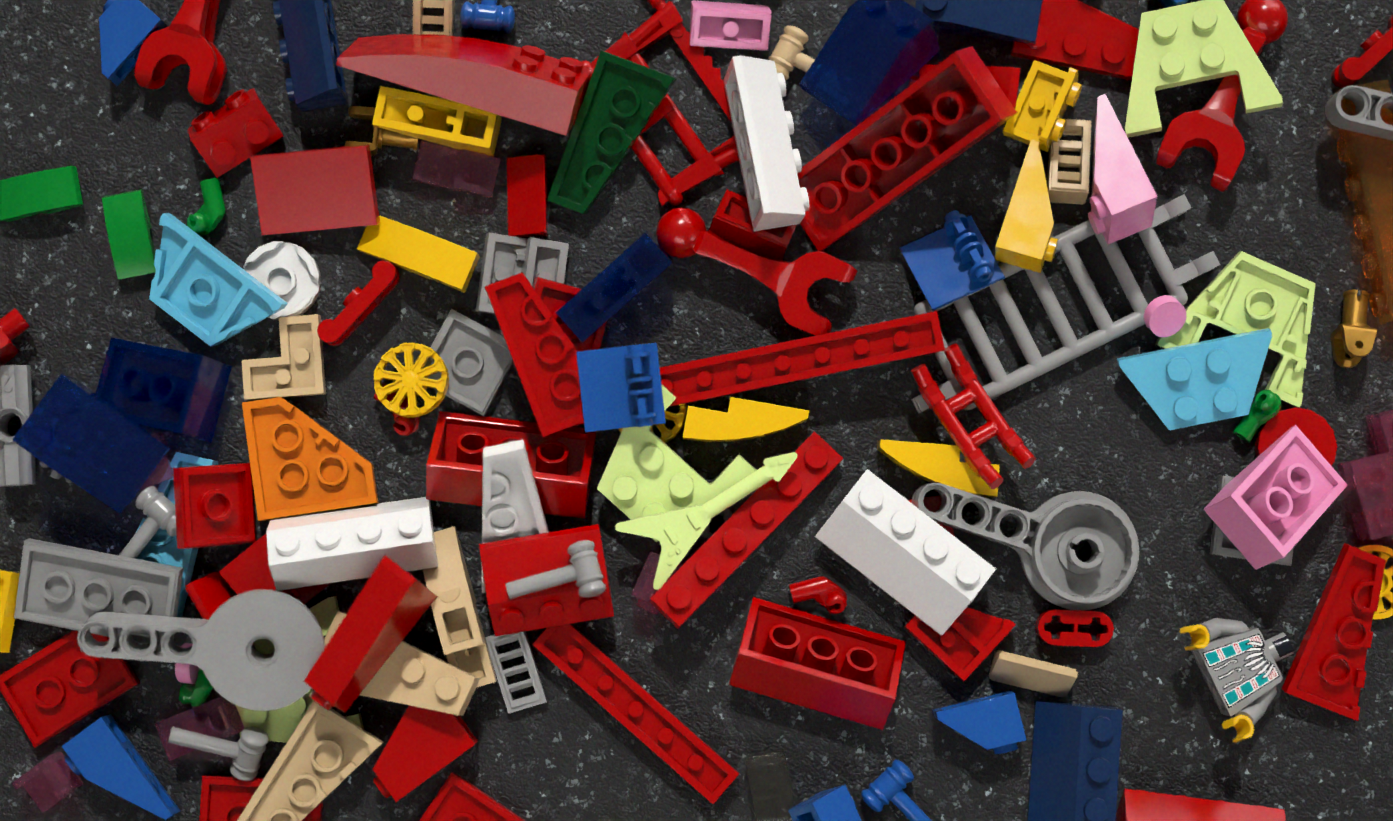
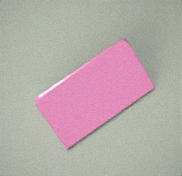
M691 1L690 46L768 51L772 12L769 6Z

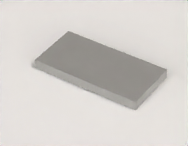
M29 538L23 544L14 619L79 631L90 616L97 612L177 617L184 568ZM93 626L90 628L92 634L109 637L107 630L103 627ZM136 629L131 632L135 642L151 643V637L146 631Z

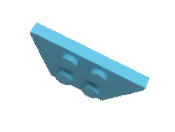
M171 213L162 214L159 225L163 226L161 246L155 252L154 266L156 273L151 282L149 299L209 346H216L286 307L287 302Z
M1269 328L1117 358V364L1168 430L1245 416L1249 414L1271 342L1272 332Z

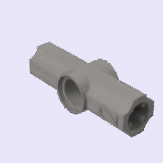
M1 365L0 487L36 485L34 437L37 434L38 423L33 415L31 366ZM19 416L22 422V429L16 436H11L7 428L8 422L12 417Z

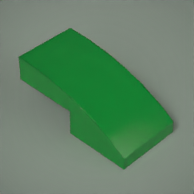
M76 166L43 170L0 180V221L11 222L39 213L53 214L83 205Z
M142 189L104 196L102 198L104 217L118 280L156 273L154 266L155 250L150 235L152 226Z

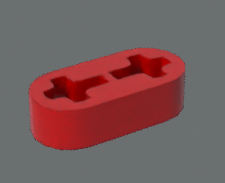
M1046 610L1039 615L1035 625L1038 637L1043 642L1056 646L1099 647L1108 643L1114 632L1113 622L1109 616L1103 612L1092 610ZM1052 616H1057L1059 623L1071 624V632L1060 631L1057 633V638L1052 639L1051 632L1045 631L1044 625L1052 621ZM1097 617V623L1104 625V633H1098L1096 640H1092L1090 633L1078 632V624L1089 625L1092 623V618Z

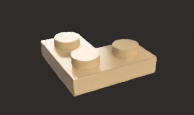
M315 314L278 317L281 357L242 360L244 400L326 394L323 343L317 333V328L321 323V316Z

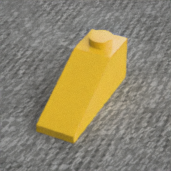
M380 86L372 125L454 149L494 157L502 118L500 115L448 99Z
M1031 139L995 246V260L1041 273L1044 262L1053 261L1059 239L1053 238L1054 221L1039 141Z

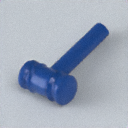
M481 0V4L476 2L474 5L466 1L461 7L460 23L463 29L472 27L474 30L481 29L496 32L503 30L505 33H510L515 24V12L512 6L505 8L502 5L497 6V0Z
M893 760L891 767H886L885 771L873 783H869L868 789L861 791L864 802L876 812H881L884 805H889L891 801L910 821H932L902 790L906 788L907 783L914 780V775L910 768L900 760Z

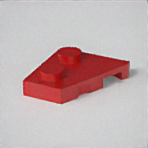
M966 607L942 636L915 615L905 624L904 628L961 681H965L1016 624L1011 620L995 617Z

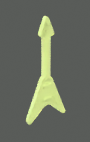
M795 452L765 458L763 460L764 466L703 505H695L618 522L615 525V529L619 532L654 538L660 542L661 552L653 582L654 589L659 590L708 526L711 518L770 480L780 481L798 455Z

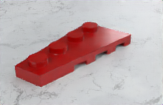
M1043 0L1036 44L1013 41L1011 56L1132 81L1139 29L1079 0Z
M521 272L485 286L484 288L541 436L545 437L584 422L576 355L578 351L556 322L552 313L526 276Z
M1344 543L1281 690L1358 721L1360 713L1358 702L1360 690L1364 688L1366 671L1364 667L1367 649L1371 648L1373 632L1371 631L1374 612L1378 609L1385 559Z

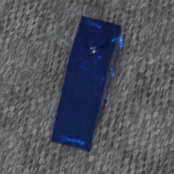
M646 231L562 306L556 314L583 343L664 271L673 260L665 253L649 232Z

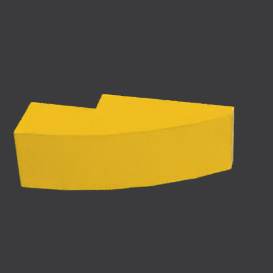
M379 216V224L366 226L357 250L380 260L389 261L395 266L429 280L432 279L461 292H466L480 258L477 252Z
M730 397L728 412L688 406L683 439L704 442H728L759 438L786 430L806 421L809 416V410Z
M879 440L877 443L878 451L898 466L931 483H942L982 497L994 498L998 496V487L991 489L981 477L974 473L967 462H960V450L957 445ZM991 464L999 473L1000 465Z

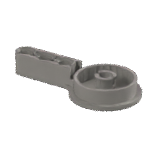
M942 483L921 485L912 495V504L936 523L1014 549L1020 556L1023 571L1034 590L1045 600L1061 608L1092 610L1107 605L1126 590L1135 575L1139 561V543L1136 530L1127 514L1116 503L1102 495L1085 491L1067 492L1050 498L1033 512L1014 508ZM929 490L938 492L942 500L940 508L934 513L928 511L923 502L924 496ZM968 502L975 504L979 511V518L973 525L967 524L961 515L964 505ZM1005 515H1010L1016 521V531L1011 537L1004 536L1000 531V521ZM1081 540L1087 541L1091 547V555L1085 562L1080 561L1076 556L1075 550L1072 549V546L1078 544Z
M264 589L243 592L228 599L213 613L209 620L97 612L90 616L79 630L77 637L81 650L93 657L184 663L198 666L203 670L213 688L222 697L237 706L256 711L280 709L302 698L311 689L303 681L325 648L321 627L313 613L303 603L288 594ZM93 626L103 627L109 634V641H96L91 635L90 628ZM136 629L146 631L151 637V643L148 645L137 644L133 640L131 632ZM178 632L186 633L190 636L193 646L189 648L178 647L174 643L172 635ZM258 639H268L275 646V651L270 654H262L256 650L253 643Z

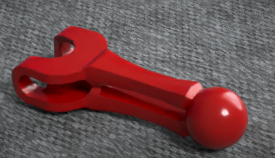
M184 0L170 26L153 32L143 41L134 73L139 86L148 89H158L164 85L172 69L181 64H188L190 67L188 82L190 96L197 103L210 105L216 101L227 73L225 59L214 45L216 20L221 0Z
M1246 0L1238 10L1236 21L1258 57L1263 51L1264 45L1279 39L1286 30L1288 13L1280 0ZM1237 75L1224 77L1214 95L1202 109L1185 112L1171 121L1157 154V165L1171 168L1185 149L1193 146L1205 148L1213 155L1216 163L1211 186L1221 192H1225L1228 189L1245 153L1243 137L1234 124L1236 105L1241 92Z
M680 207L669 210L661 217L656 228L658 244L665 253L675 258H688L697 254L718 260L747 273L777 294L780 312L789 325L813 335L831 333L832 325L828 318L820 315L810 307L807 299L809 287L814 281L822 278L849 283L855 279L858 272L854 266L823 251L806 253L793 262L771 259L751 253L725 241L712 231H707L702 217L689 208Z

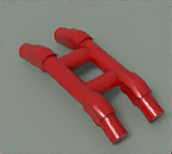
M957 343L945 348L944 353L951 365V370L956 380L964 390L945 400L944 395L936 381L933 380L925 364L914 367L911 373L919 386L918 389L924 401L945 427L964 455V459L969 467L991 489H996L1002 484L1003 477L991 465V462L981 449L978 448L980 445L997 436V440L1007 453L1013 456L1025 469L1033 465L1036 457L1024 445L1022 439L1012 427L1010 428L977 380L978 377L972 370L969 362L966 361ZM974 402L987 423L968 434L955 414Z

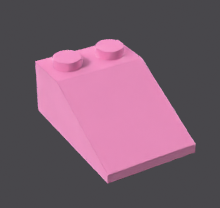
M1103 94L1097 100L1094 127L1092 197H1090L1091 212L1088 213V218L1094 232L1097 235L1102 233L1109 245L1152 227L1157 195L1106 94Z
M1294 425L1225 485L1203 510L1257 570L1284 558L1348 484L1302 431Z

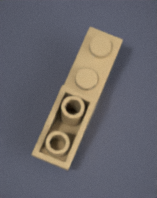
M456 527L436 531L434 536L438 567L423 569L427 588L437 596L431 607L443 653L447 656L449 664L480 678L477 687L494 683L497 679L475 604L477 601Z

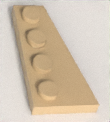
M337 611L324 638L325 647L347 613ZM402 641L360 695L463 716L480 678Z
M313 701L237 821H302L384 742L335 710L330 709L328 711L316 701Z

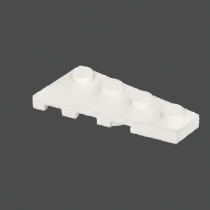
M523 439L483 448L482 543L548 533V527ZM481 562V589L482 593H486Z

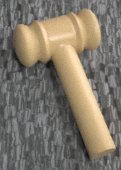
M794 26L784 27V34L779 36V41L772 55L768 58L775 61L777 73H783L786 81L789 79V72L793 71L794 66L852 97L859 82L802 53L801 51L804 50L803 44L809 40L807 34Z

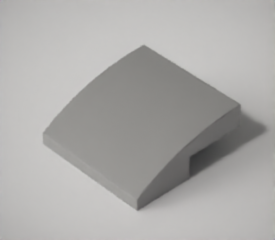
M487 233L485 236L475 312L494 314L484 287L523 272L532 286L535 277L564 284L569 243Z

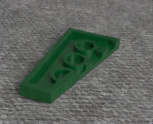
M601 50L547 201L582 214H587L677 78Z

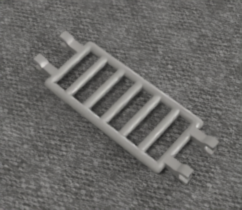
M1185 194L1156 208L1152 227L1138 232L1169 296L1176 298L1182 305H1185L1188 301L1187 293L1182 284L1220 265L1214 251L1174 270L1154 230V227L1191 209ZM1089 220L1053 238L1059 239L1055 254L1061 253L1098 330L1077 340L1043 270L1041 273L1025 269L1063 345L1062 348L1042 357L1004 280L1002 279L991 284L989 287L1028 363L1006 374L968 298L972 294L934 310L939 311L952 304L955 305L993 381L982 386L991 400L1145 324L1144 312L1148 303L1117 242L1108 245L1102 233L1097 235L1094 232ZM1094 234L1134 311L1115 322H1112L1074 244ZM1003 262L998 264L1005 278L1024 269ZM927 300L918 303L914 307L915 315L934 312ZM942 334L944 347L947 348L948 344ZM944 351L934 354L948 380L938 386L945 400L964 390V388L962 389L951 370V365ZM921 394L911 399L918 414L929 409ZM973 402L965 407L964 410H972L977 406Z

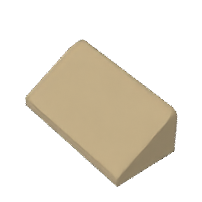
M997 650V652L994 651L989 679L1062 698L1068 695L1077 679L1078 672L1073 668Z

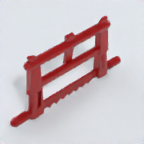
M648 0L652 8H655L657 12L629 36L624 31L622 37L604 52L650 68L640 53L670 34L732 123L724 80H721L720 68L712 67V56H704V47L690 46V32H687L682 25L683 20L671 1L666 3L665 0ZM598 57L591 63L587 60L581 61L583 67L592 69L591 77ZM668 93L631 147L659 187L658 198L662 207L667 202L672 205H679L683 201L682 194L714 176L723 175V168L739 160L735 135L711 152H708ZM664 117L696 161L673 178L669 176L641 135Z

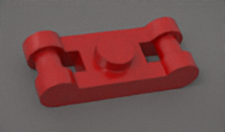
M1393 15L1388 20L1389 29L1384 34L1377 29L1360 45L1364 52L1358 58L1349 57L1332 71L1331 78L1337 87L1344 88L1355 83L1393 49Z
M385 260L377 262L372 268L373 278L362 290L359 287L355 288L344 299L342 304L345 308L334 320L326 319L319 324L317 333L322 341L331 346H339L344 343L398 285L401 277L400 272L392 263Z

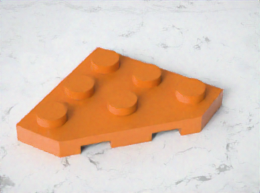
M283 397L242 402L258 521L379 503L373 464Z

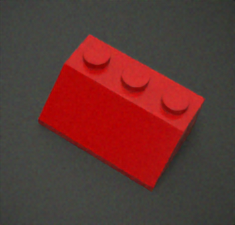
M599 524L479 544L487 602L495 636L614 616L611 587ZM582 540H590L595 543L594 551L598 553V563L601 574L604 576L602 582L606 585V590L603 593L594 597H581L578 594L580 587L576 585L575 580L512 599L509 598L506 583L572 565L570 562L571 556L567 552V548L571 544Z

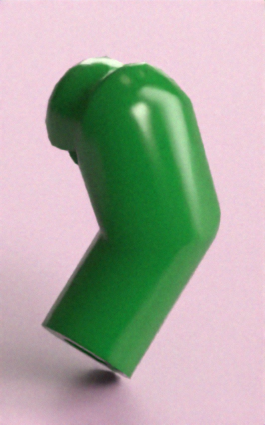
M211 178L199 182L204 204L194 215L190 214L187 218V226L201 236L213 232L226 213L219 178Z
M1271 390L1260 391L1251 405L1249 414L1243 416L1233 433L1243 441L1250 443L1260 427L1279 414L1282 404L1279 395Z
M199 668L195 685L182 684L179 692V701L182 704H191L192 708L199 707L204 704L213 690V686L202 669Z

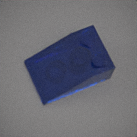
M857 0L848 8L800 82L801 89L857 126L939 52L934 19L903 0Z
M111 337L90 414L211 443L232 366L203 355Z
M64 374L59 376L12 439L41 462L119 513H123L170 449L81 382Z

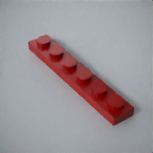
M815 431L795 451L798 457L781 480L775 481L772 479L759 487L650 598L649 602L677 629L698 610L842 462L843 457Z
M572 624L548 627L532 644L712 804L716 802L739 775L736 769Z

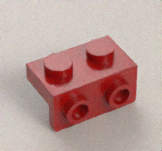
M254 88L247 92L242 89L233 93L225 100L224 103L226 105L213 113L210 110L201 113L192 120V126L187 129L191 142L217 178L284 136Z

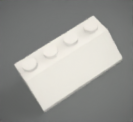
M741 55L734 56L724 77V85L753 231L800 224L805 217V211H809V197L806 188H800L797 173L802 171V164L798 149H792L790 135L794 134V123L791 112L784 110L782 97L786 96L783 73H777L775 61Z
M868 469L815 536L816 539L941 636L970 604L996 570V568Z
M426 497L271 519L266 531L269 568L277 591L371 577L385 555L406 572L438 567L430 500H426Z

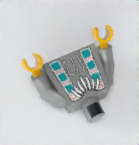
M1213 618L1198 625L1180 628V634L1189 633L1191 635V644L1184 648L1186 651L1191 650L1221 714L1230 717L1235 715V717L1222 723L1223 729L1235 727L1237 736L1232 740L1233 743L1250 738L1254 732L1253 726L1264 715L1277 694L1276 685L1283 680L1276 662L1294 654L1289 638L1282 632L1265 640L1258 628H1248L1242 621Z

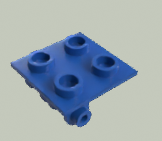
M957 210L951 211L945 216L944 228L899 248L932 311L1005 279L1002 270L972 216L966 217Z
M657 343L576 352L585 432L666 423Z

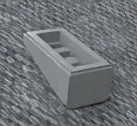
M527 631L495 636L494 634L485 637L508 714L546 703L547 699ZM519 640L521 648L500 654L498 646ZM524 656L526 663L504 669L503 661ZM525 671L529 672V679L509 684L507 677ZM531 686L534 687L535 694L513 699L512 692Z

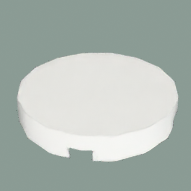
M272 241L259 246L247 257L244 264L246 272L288 303L284 309L268 318L279 320L278 317L300 316L315 303L320 292L321 274L316 261L304 248L290 242Z

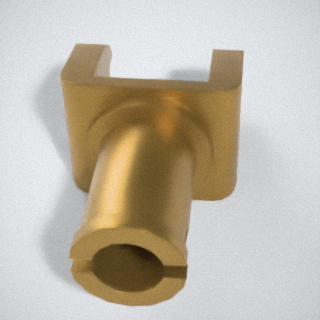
M350 106L348 112L350 117L373 121L375 108ZM374 126L372 143L346 141L345 146L369 144L371 156H374L378 148H382V145L417 150L418 138Z
M1357 289L1343 292L1342 324L1338 325V328L1331 334L1333 358L1343 368H1352L1363 357L1367 356L1373 348L1377 334L1376 328H1371L1367 325L1369 293L1364 290L1360 291V296H1357ZM1345 353L1350 355V359L1345 357Z

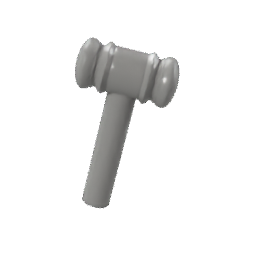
M149 486L138 495L135 506L143 510L144 515H148V517L119 556L137 559L160 527L162 530H166L169 536L177 535L175 504L163 492H159L156 486Z
M582 540L571 544L567 548V552L571 556L570 562L572 565L506 583L509 598L512 599L575 580L576 585L580 587L578 594L581 597H594L603 593L606 590V585L602 582L604 576L601 574L598 563V553L594 551L595 543L590 540Z
M172 727L168 743L233 758V763L230 766L231 774L239 780L250 781L258 774V769L261 765L260 761L263 752L266 750L269 737L263 729L258 727L243 729L238 742Z

